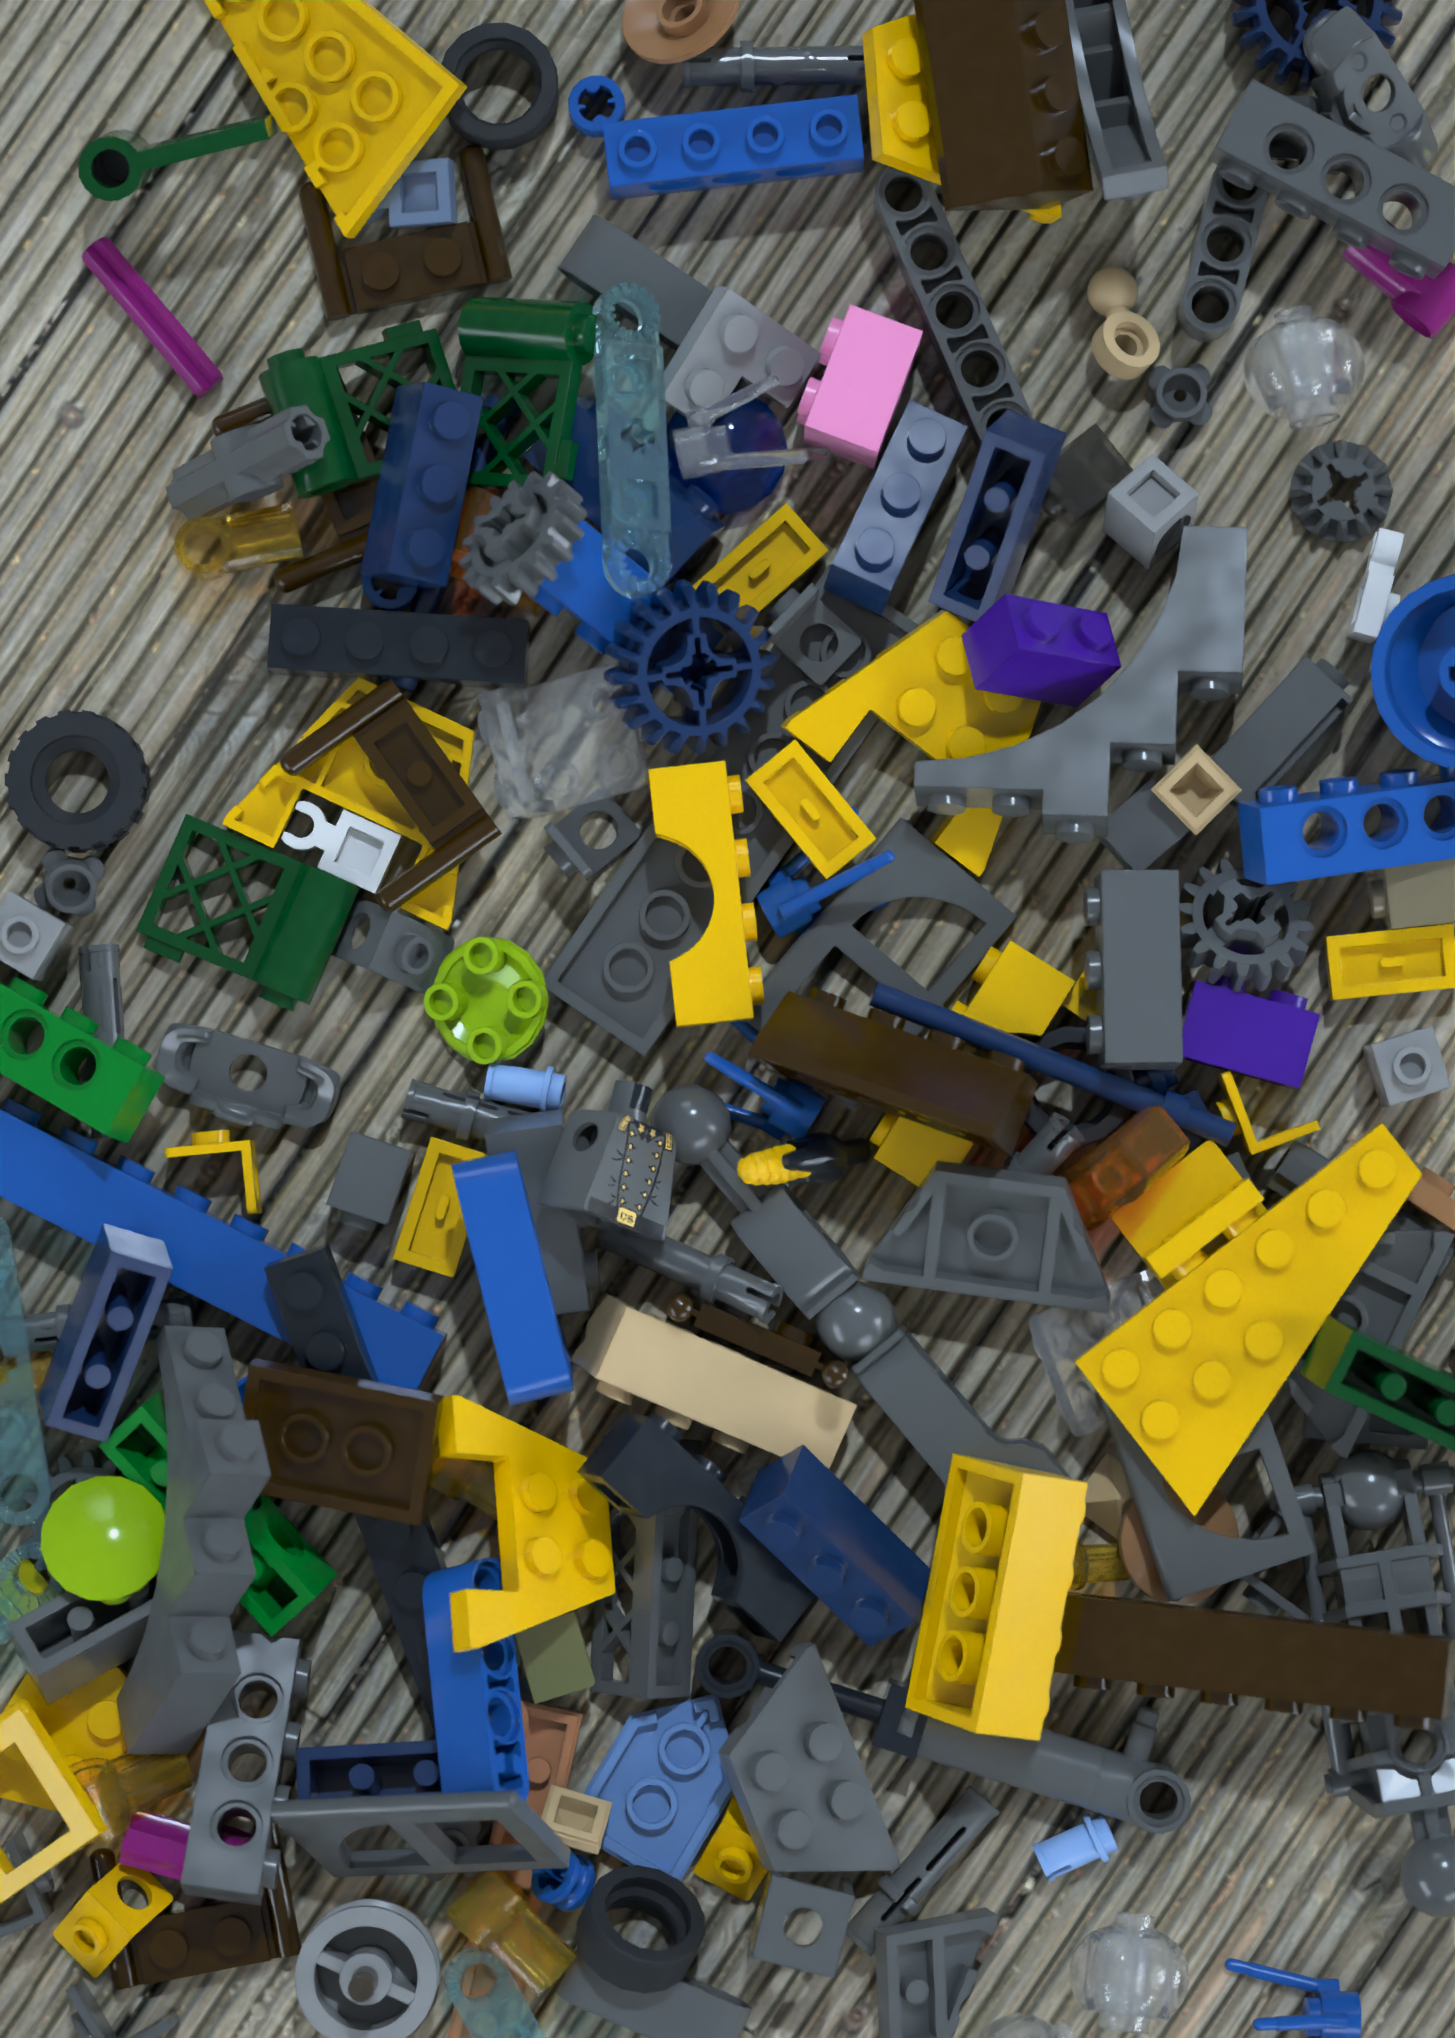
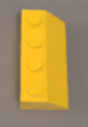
M952 1454L905 1708L974 1733L1040 1741L1043 1721L1050 1705L1049 1689L1055 1656L1060 1649L1062 1641L1061 1624L1067 1592L1073 1582V1560L1079 1528L1083 1523L1086 1512L1085 1496L1088 1483L1050 1472L961 1454Z

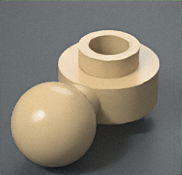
M1116 266L1105 267L1093 275L1087 289L1088 300L1092 308L1099 314L1106 316V320L1092 337L1093 355L1098 364L1110 375L1120 379H1134L1142 375L1157 359L1160 351L1159 337L1153 326L1145 318L1130 311L1135 305L1138 296V287L1134 277L1123 268Z

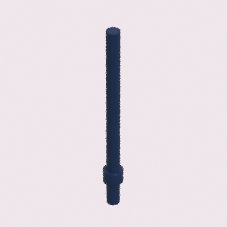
M879 981L873 990L869 1006L927 1029L950 1034L964 1040L965 1044L985 1052L995 1050L1026 1062L1025 1067L1152 1117V1125L1178 1134L1180 1129L1225 1147L1229 1145L1233 1137L1236 1123L1191 1106V1098L1169 1089H1166L1161 1094Z

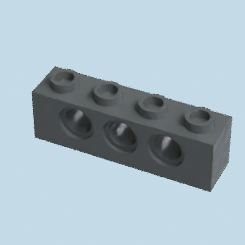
M1254 79L1250 81L1208 159L1220 166L1218 174L1238 187L1250 190L1256 185L1277 196L1275 204L1295 217L1307 220L1313 215L1334 226L1331 231L1332 234L1347 245L1362 250L1370 245L1390 256L1388 263L1406 276L1421 280L1426 275L1435 279L1446 268L1455 251V186ZM1286 142L1293 146L1299 157L1298 167L1283 169L1275 165L1269 156V144ZM1335 171L1347 174L1354 182L1356 189L1355 197L1339 199L1332 195L1326 185V175ZM1395 201L1405 205L1412 216L1411 228L1400 230L1390 226L1383 215L1384 203Z
M232 1630L241 1674L207 1724L180 1884L184 1895L261 1905L264 1888L275 1889L277 1884L281 1850L270 1849L274 1824H278L271 1816V1805L273 1801L290 1800L291 1786L281 1785L284 1761L296 1762V1748H299L302 1724L291 1722L295 1697H307L312 1660L301 1659L300 1639L279 1636L271 1637L265 1634ZM255 1691L269 1692L277 1700L276 1707L266 1717L251 1718L241 1710L242 1702L247 1695ZM252 1753L262 1757L266 1761L267 1766L263 1775L257 1780L242 1782L231 1775V1766L239 1756ZM245 1817L256 1825L255 1835L248 1843L242 1846H231L222 1841L220 1838L221 1828L231 1818Z

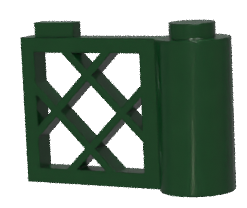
M272 114L152 144H148L138 133L130 130H113L90 142L82 151L78 162L79 178L84 188L94 197L104 201H119L141 188L150 178L153 168L270 139L278 132L276 122Z
M491 297L471 298L461 311L458 326L460 346L466 355L460 391L481 396L484 375L500 376L509 392L488 412L482 405L474 446L487 435L499 454L480 472L469 471L466 487L508 490L509 483L513 480L524 486L529 475L525 472L518 458L539 438L547 448L543 476L541 477L543 478L550 471L559 479L573 481L579 443L570 439L582 366L591 362L596 352L602 346L604 328L601 319L597 316L594 307L588 302ZM515 377H524V378H523L520 382H518ZM545 379H559L555 402L540 415L528 395ZM519 405L530 425L508 445L496 425ZM508 468L511 474H506L503 472Z
M420 320L385 328L381 332L384 339L383 342L323 357H306L303 348H297L278 353L266 360L269 369L259 374L258 378L271 417L289 407L307 405L314 415L324 419L330 440L323 449V458L290 474L298 499L321 496L353 483L380 476L382 460L371 463L367 462L360 436L367 422L388 433L391 419L374 410L386 384L397 389V386L413 384L393 372L402 353L423 348L431 372L427 382L456 390L436 328L423 331ZM389 357L385 366H382L381 364L374 361L377 359ZM356 365L378 378L366 404L344 392L338 369ZM351 412L359 416L356 424Z
M186 814L136 931L148 936L143 948L178 963L181 962L185 952L262 984L263 987L258 997L294 1012L298 1000L310 1005L360 887ZM196 833H199L217 841L226 865L194 878L186 856ZM230 847L247 853L249 856L235 861ZM262 861L284 869L274 893L251 903L239 871ZM181 870L185 883L174 887ZM230 875L242 907L210 920L198 888ZM189 892L201 924L178 934L157 926L167 901ZM267 908L261 924H259L255 912ZM246 916L254 940L243 963L223 954L214 929ZM205 933L210 948L190 939Z

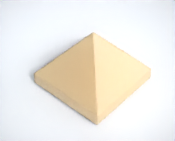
M1196 744L1151 788V791L1197 835L1242 789Z
M1106 1453L1085 1481L1088 1483L1085 1496V1516L1118 1540L1122 1517L1133 1497L1121 1463Z
M551 1784L541 1819L570 1849L598 1855L613 1802Z

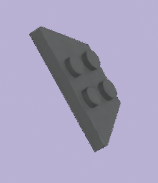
M938 1160L867 1258L862 1280L1108 1314L1111 1299L1110 1290L1066 1178Z
M1444 1229L1385 1230L1329 1316L1400 1349L1455 1235ZM1319 1329L1283 1385L1335 1452L1347 1459L1369 1411L1322 1390L1299 1373L1320 1331Z
M803 1641L795 1645L789 1656L793 1661L773 1688L765 1687L751 1706L746 1722L734 1729L718 1751L763 1868L774 1872L894 1871L901 1867L900 1861L815 1644Z

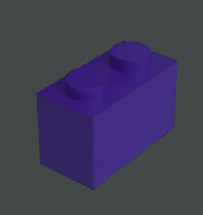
M1004 594L961 635L976 690L1078 707L1121 668L1108 615L1103 612Z
M1224 975L1214 984L1198 980L1190 983L1182 1012L1184 1060L1224 1071L1230 1070L1231 1073L1293 1090L1300 1089L1320 1017L1318 1013L1305 1010L1307 998L1274 989L1270 990L1268 1000L1243 993L1246 985L1245 981L1240 991L1236 992L1232 990L1230 977Z

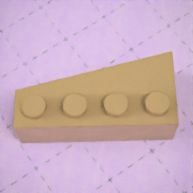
M601 1291L571 1359L573 1363L599 1379L595 1389L597 1392L630 1406L635 1395L657 1404L654 1413L665 1418L673 1425L689 1430L692 1421L695 1420L714 1428L710 1439L732 1450L746 1454L750 1444L771 1452L768 1464L804 1444L828 1469L830 1468L857 1407L856 1404L836 1393L770 1364L754 1361L752 1357L713 1339L698 1337L694 1335V1332L654 1313H642L624 1303L622 1299Z

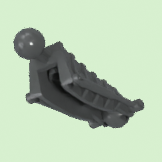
M1358 1450L1350 1453L1347 1459L1342 1458L1333 1466L1331 1472L1319 1474V1487L1312 1488L1311 1484L1293 1486L1316 1552L1302 1557L1312 1620L1362 1626L1361 1617L1386 1613L1388 1629L1404 1631L1400 1611L1415 1608L1419 1633L1443 1636L1438 1609L1442 1608L1446 1636L1455 1637V1556L1444 1494L1453 1492L1455 1470L1453 1466H1449L1448 1461L1419 1465L1418 1470L1412 1471L1408 1459L1394 1461L1390 1456L1376 1450ZM1418 1493H1422L1424 1497L1429 1496L1436 1543H1426L1417 1498ZM1317 1510H1323L1332 1560L1320 1564L1311 1517L1317 1515ZM1402 1514L1408 1546L1353 1556L1349 1555L1344 1524L1357 1530L1376 1531L1391 1525ZM1439 1558L1444 1591H1435L1430 1564L1432 1559ZM1333 1577L1338 1609L1327 1612L1321 1578ZM1455 1684L1452 1716L1444 1720L1434 1719L1433 1730H1422L1430 1737L1433 1744L1431 1757L1425 1763H1413L1402 1755L1399 1748V1739L1402 1732L1409 1728L1394 1726V1714L1369 1711L1368 1722L1345 1721L1329 1718V1706L1321 1705L1331 1768L1327 1770L1328 1774L1324 1775L1327 1794L1331 1793L1333 1798L1348 1796L1352 1802L1375 1819L1409 1813L1414 1843L1406 1850L1400 1864L1399 1882L1404 1895L1417 1910L1432 1917H1450L1455 1915V1837L1452 1833L1448 1812L1449 1806H1455ZM1357 1724L1363 1754L1355 1757L1350 1725Z

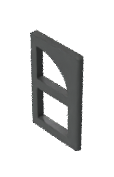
M900 817L865 859H871L889 850L895 855L894 861L839 890L763 979L765 1004L752 1006L754 1019L742 1022H748L760 1032L787 992L795 993L834 946L876 982L879 981L942 1006L1017 916L913 828L909 820ZM908 897H927L951 903L971 913L984 923L928 990L873 945L852 925L874 907L891 900ZM905 1020L906 1023L903 1031L917 1035L923 1029L922 1026ZM831 1093L852 1111L859 1104V1102Z
M1097 1392L1168 1601L1177 1602L1182 1597L1316 1553L1267 1409L1235 1456L1259 1449L1287 1533L1265 1538H1234L1211 1532L1197 1525L1178 1510L1163 1486L1162 1481L1165 1478Z
M514 1790L273 1801L271 1805L273 1820L333 1877L569 1868L571 1849ZM498 1820L520 1844L457 1847L433 1822ZM389 1824L413 1848L352 1851L345 1843L344 1838L362 1828Z

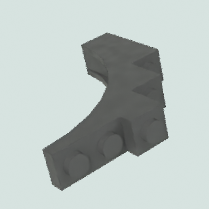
M1065 0L1088 155L1104 199L1136 200L1147 196L1150 192L1169 189L1167 165L1147 102L1126 1Z
M1183 526L1177 573L1161 617L1136 658L1099 697L1060 725L1017 745L967 758L915 761L914 791L916 805L928 806L927 809L930 812L940 815L962 814L966 811V808H992V812L1000 816L1022 817L1030 814L1031 809L1042 810L1044 834L1055 835L1059 841L1080 844L1093 841L1094 836H1108L1111 763H1123L1124 768L1136 772H1153L1161 769L1162 765H1175L1178 692L1190 693L1193 698L1203 701H1219L1228 698L1229 694H1242L1248 527Z
M164 1325L156 1338L163 1381L167 1426V1496L164 1537L157 1583L146 1629L132 1669L116 1701L127 1754L188 1755L241 1674L229 1616L256 1576L244 1517L271 1477L259 1421L245 1420L224 1328Z

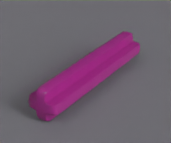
M102 237L93 242L81 255L86 266L192 392L200 398L211 393L223 380L221 371L109 238Z

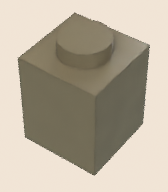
M1455 858L1376 869L1378 880L1368 881L1371 916L1373 919L1382 918L1383 931L1455 924Z

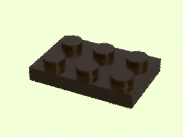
M254 1358L248 1366L243 1411L245 1420L259 1421L271 1477L260 1494L420 1526L426 1515L444 1395Z

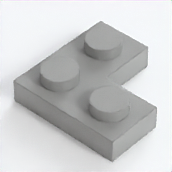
M717 284L651 394L697 426L709 430L740 378L775 403L789 408L821 354L734 291Z

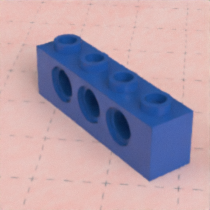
M857 94L602 123L611 200L863 172L864 150Z
M1439 765L1440 774L1418 777V769L1386 770L1379 773V783L1358 785L1357 777L1329 778L1319 781L1320 791L1300 794L1297 792V786L1294 785L1271 786L1259 789V799L1237 802L1244 878L1264 885H1272L1455 858V768ZM1436 796L1440 802V814L1436 822L1427 827L1424 820V809L1426 804ZM1377 805L1381 813L1380 824L1375 832L1367 835L1363 826L1364 817L1372 806ZM1317 813L1321 821L1320 833L1313 842L1306 844L1303 837V826L1312 814Z

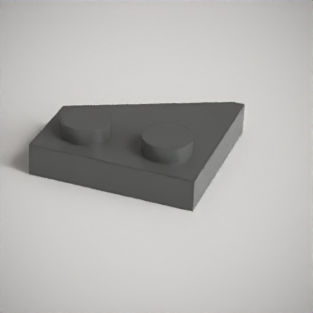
M984 1907L875 1928L879 2038H953L960 2020V2006L965 1998L970 1995L978 1971L971 1966L984 1933L993 1935L997 1926V1914Z

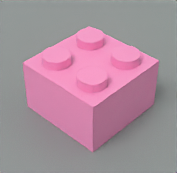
M851 304L844 321L832 317L819 352L821 356L818 363L827 366L822 381L812 377L809 378L797 411L796 423L805 426L803 443L875 469L917 357L923 331Z

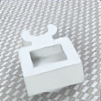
M1379 528L1378 532L1374 533L1365 574L1362 576L1346 638L1372 644L1377 639L1379 631L1391 611L1400 603V595L1391 593V588L1394 580L1395 566L1403 543V533Z
M298 801L295 809L311 816L314 822L313 831L304 838H298L284 831L281 839L288 846L298 851H310L315 848L323 850L324 853L317 868L377 895L403 837L344 809L337 825L334 826L327 822L325 814L316 805L306 801Z

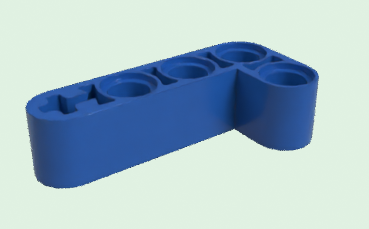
M516 1149L452 1164L456 1190L510 1406L574 1391L573 1372L561 1322L557 1318Z
M485 1558L433 1571L425 1578L422 1588V1600L442 1793L514 1790L526 1802L529 1795V1775L514 1634L483 1647L465 1652H454L450 1593L465 1589L503 1591L500 1559Z

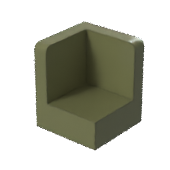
M577 1609L514 1634L534 1704L590 1688L595 1683L594 1673L582 1636L584 1630Z

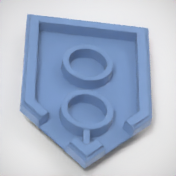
M710 1694L632 1714L628 1717L583 1793L613 1802L601 1842V1849L629 1866L640 1865L660 1869L676 1879L682 1880L733 1794L732 1787L718 1754V1751L729 1737L719 1697Z

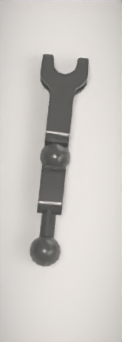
M696 1084L677 1086L664 1093L654 1106L650 1125L674 1135L677 1142L675 1162L687 1166L699 1164L740 1214L730 1221L736 1234L776 1283L783 1286L784 1292L804 1313L808 1320L815 1316L816 1334L823 1347L836 1358L854 1362L850 1370L857 1376L869 1394L939 1476L945 1485V1490L953 1453L1050 1472L1071 1478L1054 1454L1044 1444L1026 1438L1007 1439L998 1436L987 1425L901 1323L896 1327L895 1310L887 1295L874 1285L857 1281L860 1273L789 1188H786L785 1184L773 1185L769 1189L763 1184L755 1186L745 1184L737 1175V1163L743 1157L728 1140L732 1129L730 1112L721 1097L711 1089Z

